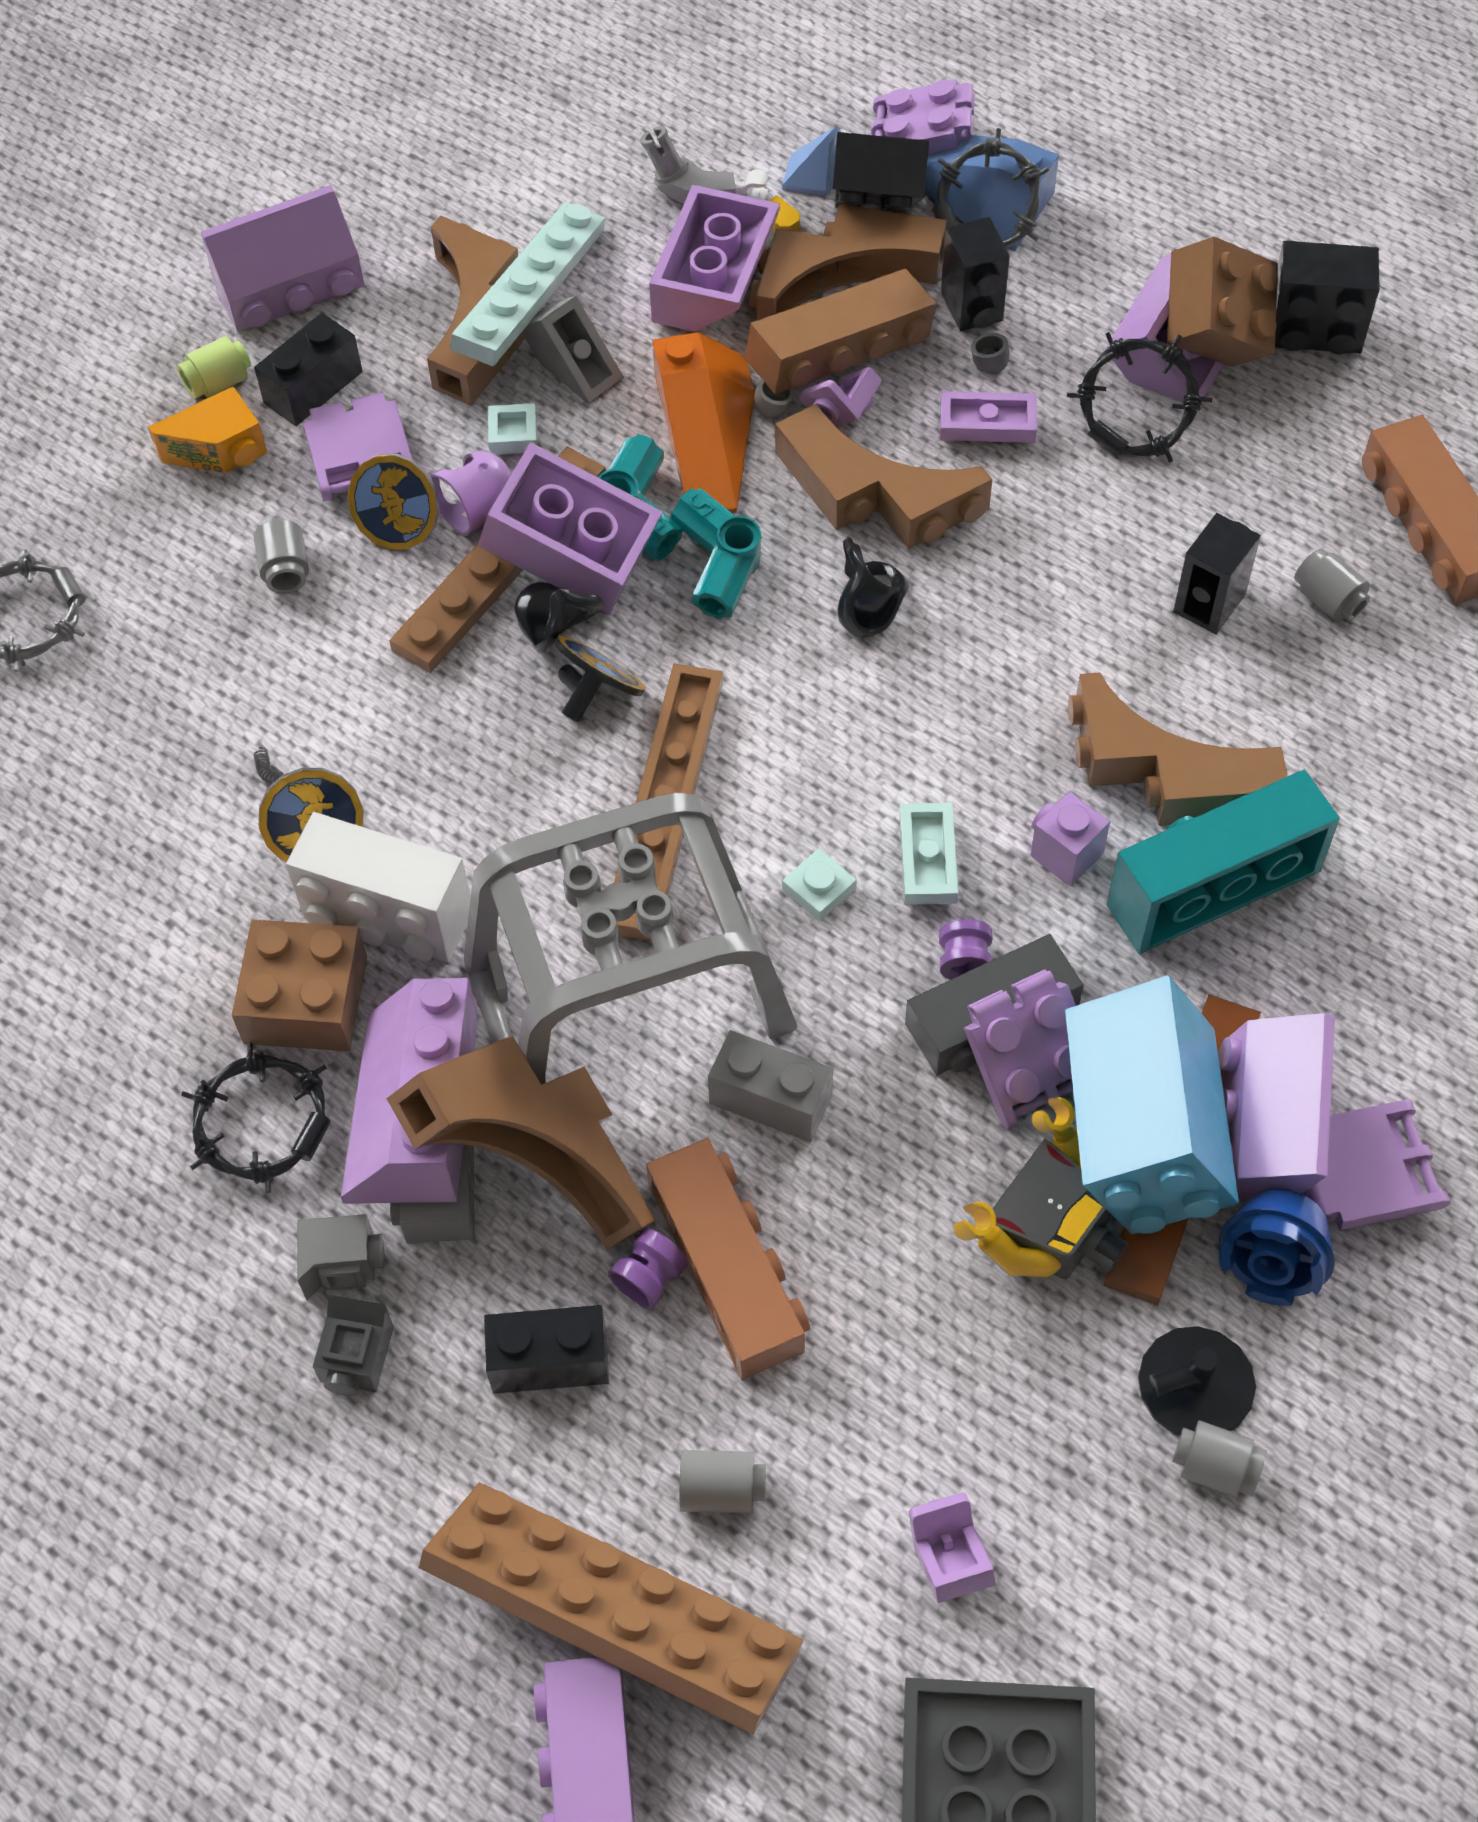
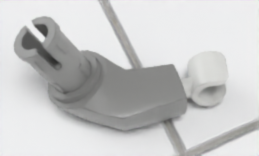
M664 126L653 128L660 146L656 145L649 131L640 139L641 145L645 148L657 171L654 179L656 186L672 200L684 204L692 185L765 200L767 197L768 189H757L765 186L768 180V174L762 170H752L746 175L744 183H735L733 172L704 171L692 161L680 158Z

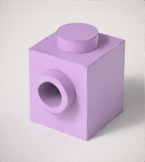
M1069 791L1055 805L1052 803L1046 804L1034 818L1031 826L1034 829L1030 856L1068 885L1072 886L1104 853L1111 821Z

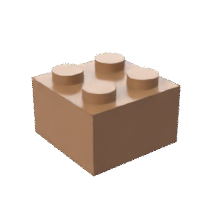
M1215 236L1171 251L1167 343L1171 344L1179 334L1182 338L1176 346L1227 366H1236L1275 354L1278 263Z
M251 919L232 1010V1018L243 1044L251 1042L253 1045L351 1051L367 962V953L358 926Z

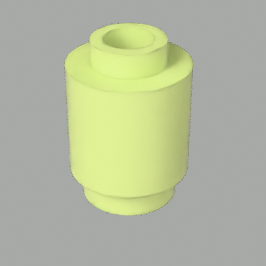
M223 336L185 355V361L177 365V370L185 388L194 399L203 395L209 398L247 379L246 368L251 366V361L245 348L238 340L232 343L227 336Z

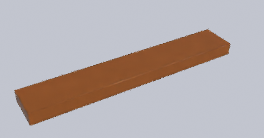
M1208 994L1202 1011V1015L1215 1029L1218 1053L1226 1037H1229L1248 1020L1259 1019L1261 1014L1260 1011ZM1220 1070V1071H1221V1078H1222V1081H1223V1070ZM1188 1219L1167 1224L1160 1231L1148 1234H1131L1124 1227L1120 1238L1127 1241L1129 1247L1113 1272H1107L1103 1286L1158 1306Z

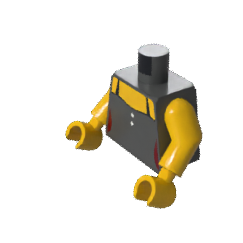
M1049 1098L1048 1103L1056 1113L1055 1122L1052 1123L1047 1113L1040 1110L1033 1113L1032 1123L1040 1132H1052L1055 1136L1052 1142L1044 1138L993 1208L984 1202L964 1205L963 1209L974 1218L975 1227L966 1220L960 1221L954 1225V1234L963 1241L978 1239V1247L1011 1276L1048 1278L1054 1275L1061 1279H1067L1084 1256L1109 1272H1113L1125 1255L1129 1243L1105 1228L1111 1218V1213L1083 1186L1077 1128L1070 1127L1075 1117L1074 1108L1065 1098Z

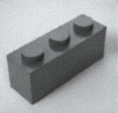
M1051 934L1043 936L907 1000L905 1025L936 1076L951 1069L956 1073L962 1072L977 1063L963 1027L973 1023L968 1012V1005L1000 990H1003V992L1007 991L1012 1004H1014L1016 1001L1011 985L1044 969L1051 971L1056 983L1068 984L1076 1006L1080 1004L1084 984Z

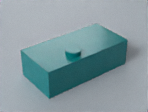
M1303 769L1195 818L1193 816L1182 817L1172 823L1166 831L1119 851L1106 905L1137 953H1144L1321 872L1340 817L1308 772Z

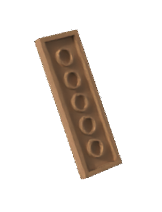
M480 1482L425 1546L418 1567L751 1734L755 1733L793 1667L804 1639L750 1614L718 1596L711 1595L670 1575L662 1569L649 1565L606 1542L583 1533L555 1517L548 1516Z

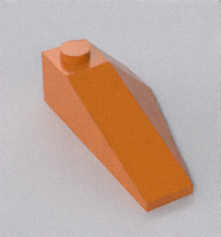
M700 332L653 339L655 380L683 495L691 488L694 490L701 488L732 514L737 513L746 446L750 432L751 414L755 400V389L745 356Z

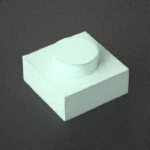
M535 403L488 406V444L491 453L495 455L520 454L525 452L530 442L538 446Z
M820 848L782 880V890L819 922L854 892L857 886V879Z

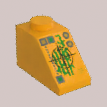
M234 386L148 426L157 457L162 463L227 473L239 466H247L258 457L268 453L260 423Z

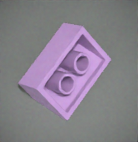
M331 185L201 231L218 297L237 333L252 327H260L273 319L295 311L306 310L311 305L336 296L347 295L353 290L365 286L358 252Z
M692 185L649 282L652 322L697 332L739 310L779 214L780 203Z
M1171 254L1161 257L1112 337L1113 342L1123 338V340L1143 339L1167 343ZM1148 348L1130 351L1129 355L1133 362L1132 365H1128L1125 355L1118 360L1112 359L1129 382L1183 403V397L1187 395L1186 378L1174 364L1166 374L1163 373V369L1169 362H1166L1165 359L1163 360L1161 354ZM1182 349V354L1186 358L1197 382L1199 396L1205 397L1223 364Z
M530 442L487 514L478 546L558 588H564L579 594L598 595L604 602L601 611L610 615L629 581L662 515V511Z
M1319 1013L1248 1020L1223 1040L1218 1057L1220 1070H1223L1222 1085L1239 1201L1247 1202L1255 1194L1268 1189H1285L1302 1194L1327 1177L1335 1015Z

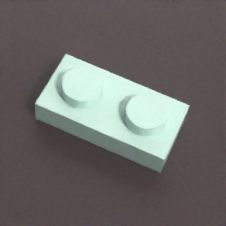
M900 804L899 818L904 905L957 904L958 879L953 804Z

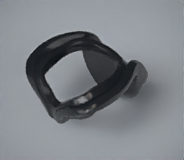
M847 537L843 541L846 558L844 572L850 580L845 586L838 602V619L841 625L855 637L875 636L885 631L891 625L909 589V585L904 575L892 565L880 561L865 563L860 546L854 543L853 539ZM888 574L891 586L882 583L874 576Z
M536 582L521 591L516 599L514 610L521 631L535 646L537 651L542 653L549 645L556 641L560 633L597 614L603 608L604 602L598 595L579 594L564 588H558L550 583Z

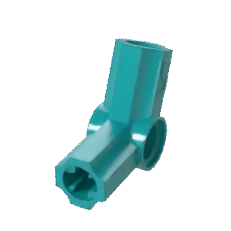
M637 434L632 438L626 437L610 468L601 473L598 478L659 509L645 497V494L664 461V451L655 444L654 439ZM663 511L643 551V554L651 561H661L674 550L677 543L682 539V528Z
M691 488L680 497L678 504L671 512V519L682 528L685 534L711 554L692 595V604L698 607L703 614L718 619L732 617L751 574L755 573L759 567L761 530L759 525L751 518L740 515L735 516L701 488L696 490ZM740 546L744 547V549H734L732 547Z

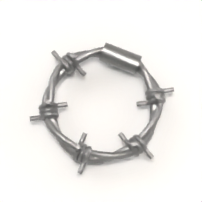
M27 549L22 550V556L17 561L0 565V578L20 573V575L28 578V583H32L33 575L36 574V571L47 572L51 575L69 610L65 619L54 621V628L45 624L44 629L54 633L46 641L22 647L20 644H13L14 637L10 636L8 644L4 640L1 642L3 648H0V659H4L7 664H15V672L19 671L20 664L21 666L26 665L25 659L37 657L62 641L68 642L74 638V634L81 637L85 636L84 632L75 627L79 619V607L83 605L86 598L71 571L67 567L58 568L37 561L27 552Z

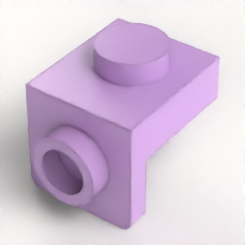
M870 366L839 378L837 383L833 380H828L806 388L802 391L799 399L807 408L817 404L826 417L838 427L858 420L860 416L870 409L874 402L872 396L882 379Z
M962 1492L942 1499H935L909 1510L914 1548L937 1603L996 1585L993 1566L973 1525L971 1505L965 1493Z

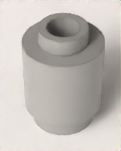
M273 518L266 521L255 530L253 536L260 577L273 592L291 593L303 587L306 582V576L309 573L302 528L297 523L284 518Z
M1321 549L1314 551L1302 562L1295 573L1294 580L1300 584V592L1336 622L1341 621L1345 617L1349 620L1356 618L1370 601V596L1367 595L1370 583L1334 553L1326 554Z
M1198 1420L1194 1431L1186 1428L1182 1429L1172 1462L1183 1466L1180 1476L1182 1479L1233 1497H1237L1238 1492L1253 1497L1264 1466L1267 1450L1253 1446L1254 1439Z

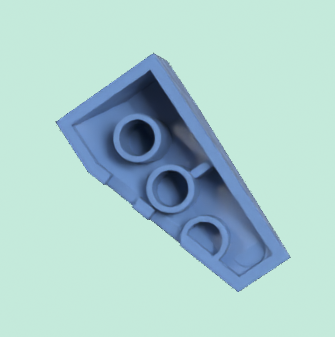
M973 135L970 140L958 142V148L928 154L925 194L934 200L935 206L938 205L937 189L941 179L940 171H943L942 168L944 167V165L938 162V159L942 158L947 163H951L972 146L985 142L987 138L996 139V137ZM1000 138L1001 142L1010 145L1026 156L1033 164H1037L1040 171L1046 167L1050 169V171L1041 175L1039 179L1038 218L1055 192L1059 154L1019 139ZM985 154L967 159L960 167V175L957 178V181L963 184L962 188L957 187L951 182L945 202L949 203L953 214L964 223L990 217L1001 240L1009 239L1016 230L1015 224L1020 219L1013 214L1014 210L1025 216L1031 198L1029 184H1026L1022 177L1015 181L1012 178L1020 173L1022 168L1015 158L1002 154L999 157L990 156L989 167L984 166ZM1025 237L1012 244L1008 249L1016 251Z

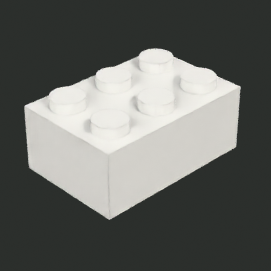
M313 812L286 863L303 917L309 923L358 926L363 942L370 945L380 946L384 942L402 948L409 956L420 961H431L434 958L449 963L468 923L471 896L463 859L458 856Z

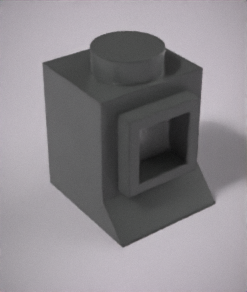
M333 1295L328 1296L327 1317L313 1363V1369L319 1381L324 1383V1387L327 1390L344 1396H357L359 1390L377 1392L394 1329L386 1305Z

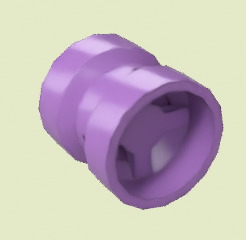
M645 1228L633 1241L634 1250L626 1258L618 1259L609 1270L608 1276L623 1294L643 1308L653 1309L664 1295L663 1286L669 1279H676L688 1266V1260L684 1253L667 1237L651 1228Z

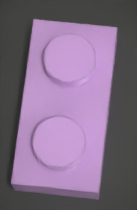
M941 391V441L1036 442L1037 394Z

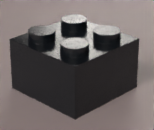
M837 132L829 144L825 200H835V208H838L839 204L862 207V205L877 204L880 205L879 210L906 214V210L911 209V207L914 208L924 198L929 141Z
M1283 241L1278 261L1275 347L1290 351L1303 349L1331 351L1335 354H1361L1380 290L1379 247Z

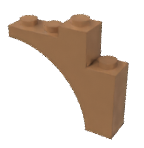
M512 1035L422 1071L386 1098L415 1150L422 1146L435 1144H464L491 1150L519 1162L548 1181L573 1204L593 1228L606 1250L622 1243L656 1221L600 1123L612 1116V1113L585 1066L541 1085Z

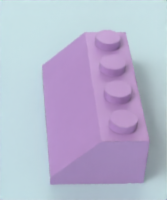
M469 978L413 979L368 1014L341 1192L343 1204L457 1202L464 1144H435L422 1146L415 1150L386 1098L418 1073L475 1050L478 1015Z

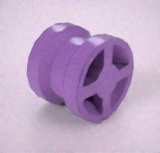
M960 919L946 923L939 929V944L945 950V953L940 957V973L943 977L951 980L993 960L992 955L988 952V947L992 944L993 940L992 929L988 924L974 919Z

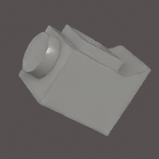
M367 1214L297 1220V1281L306 1301L322 1285L325 1290L366 1287V1281L375 1280V1269L384 1268L382 1234L373 1233Z

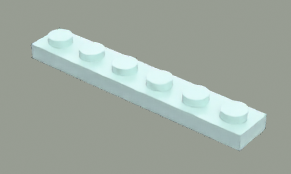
M564 202L451 335L450 350L494 367L601 236L606 217L591 212L585 206Z

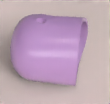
M480 450L466 454L463 459V467L460 469H439L430 474L438 491L439 513L463 536L470 535L484 527L487 514L512 474L510 469L497 455L489 451ZM439 479L444 480L452 487L460 502L451 504L446 501Z

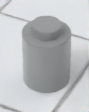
M682 1450L679 1487L680 1512L753 1513V1501H765L766 1464H754V1452Z

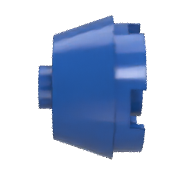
M1285 1189L1261 1191L1248 1200L1221 1228L1219 1235V1263L1221 1270L1224 1274L1231 1270L1235 1277L1247 1285L1245 1294L1260 1302L1278 1306H1290L1293 1304L1296 1296L1306 1295L1312 1291L1317 1295L1322 1285L1329 1280L1334 1271L1335 1260L1328 1219L1323 1210L1314 1201L1300 1193Z

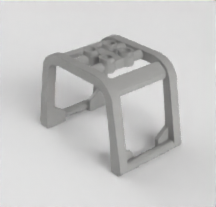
M673 793L650 798L517 839L497 848L483 858L473 872L464 963L477 998V1005L480 1007L491 1043L512 1036L501 1003L508 1001V987L497 949L498 916H500L530 1002L529 1007L523 1013L518 1045L541 1085L546 1083L545 1076L551 1030L565 1017L593 1006L724 965L743 964L749 967L753 980L749 981L751 995L769 1039L793 1032L797 1028V1023L782 989L781 981L778 979L755 923L754 915L750 911L707 802L694 794ZM676 824L681 828L723 933L682 946H678L672 930L674 915L671 900L665 893L658 890L655 882L656 871L653 854L648 847L639 844L636 835ZM614 842L619 854L618 870L620 882L612 883L601 891L600 876L597 868L592 863L584 860L582 852ZM560 859L564 868L563 884L565 897L568 903L576 907L579 912L583 946L586 951L596 955L601 971L555 987L515 874L528 868ZM636 913L638 929L641 934L651 938L656 954L623 964L617 948L619 944L617 922L625 921Z

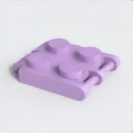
M957 79L939 80L932 85L909 90L897 89L889 94L880 95L873 102V111L877 114V118L871 125V135L928 140V154L958 148V142L967 141L973 137L974 116L972 114L974 113L975 102L973 84H958Z
M383 392L351 399L353 410L344 412L342 402L309 409L311 420L303 421V426L323 502L333 500L332 495L348 491L351 477L363 462L379 454L397 453L412 459L396 401L386 402Z
M1045 969L1011 985L1016 1001L1014 1004H1012L1007 991L1003 992V990H1000L967 1006L973 1023L963 1027L997 1116L1005 1129L1017 1125V1118L1043 1105L1052 1108L1048 1103L1049 1098L1062 1097L1073 1091L1072 1080L1057 1087L1056 1085L1072 1079L1065 1009L1074 1007L1076 1004L1068 984L1056 983L1051 971H1046ZM1020 1102L1022 1103L1014 1108L1012 1107Z
M1401 1100L1330 1115L1327 1177L1306 1190L1308 1198L1323 1210L1328 1222L1336 1221L1339 1231L1436 1211L1451 1204L1447 1191H1440L1429 1163L1433 1158L1429 1145L1422 1144L1412 1116L1416 1113L1412 1100ZM1398 1120H1401L1411 1145L1409 1148H1406L1396 1123ZM1415 1165L1419 1166L1428 1190L1426 1194L1422 1192L1413 1168Z

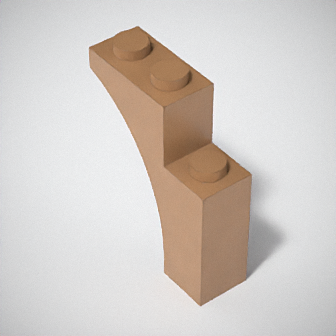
M839 204L835 221H827L824 236L776 229L771 247L765 246L760 258L759 272L763 275L761 281L754 280L752 283L749 301L750 308L756 309L758 321L800 306L811 297L817 296L814 295L817 293L816 291H822L823 293V291L826 292L840 286L871 281L905 268L918 282L937 284L944 256L947 220ZM822 278H825V279H826V280H823L824 282H821V283H823V284L817 283V282H820V281H818V280H822Z
M440 215L431 226L435 257L453 276L460 289V297L454 319L447 333L427 358L432 389L472 406L525 338L521 333L493 367L450 350L451 335L518 257V248L504 240L495 239L476 231L464 223H457Z
M817 404L775 423L776 455L836 530L850 523H861L877 510L906 547L910 549L922 542L931 543L939 539L946 530L963 521L973 522L979 519L990 508L993 479L982 466L953 470L927 469L909 466L881 457L848 438L826 417Z
M1100 672L1080 674L1076 695H1069V721L1071 726L1079 725L1081 737L1076 738L1075 741L1076 763L1078 768H1086L1089 786L1144 783L1146 805L1148 808L1155 807L1159 826L1171 825L1185 816H1193L1195 818L1288 776L1282 747H1219L1185 739L1167 732L1148 722L1130 709L1109 687Z

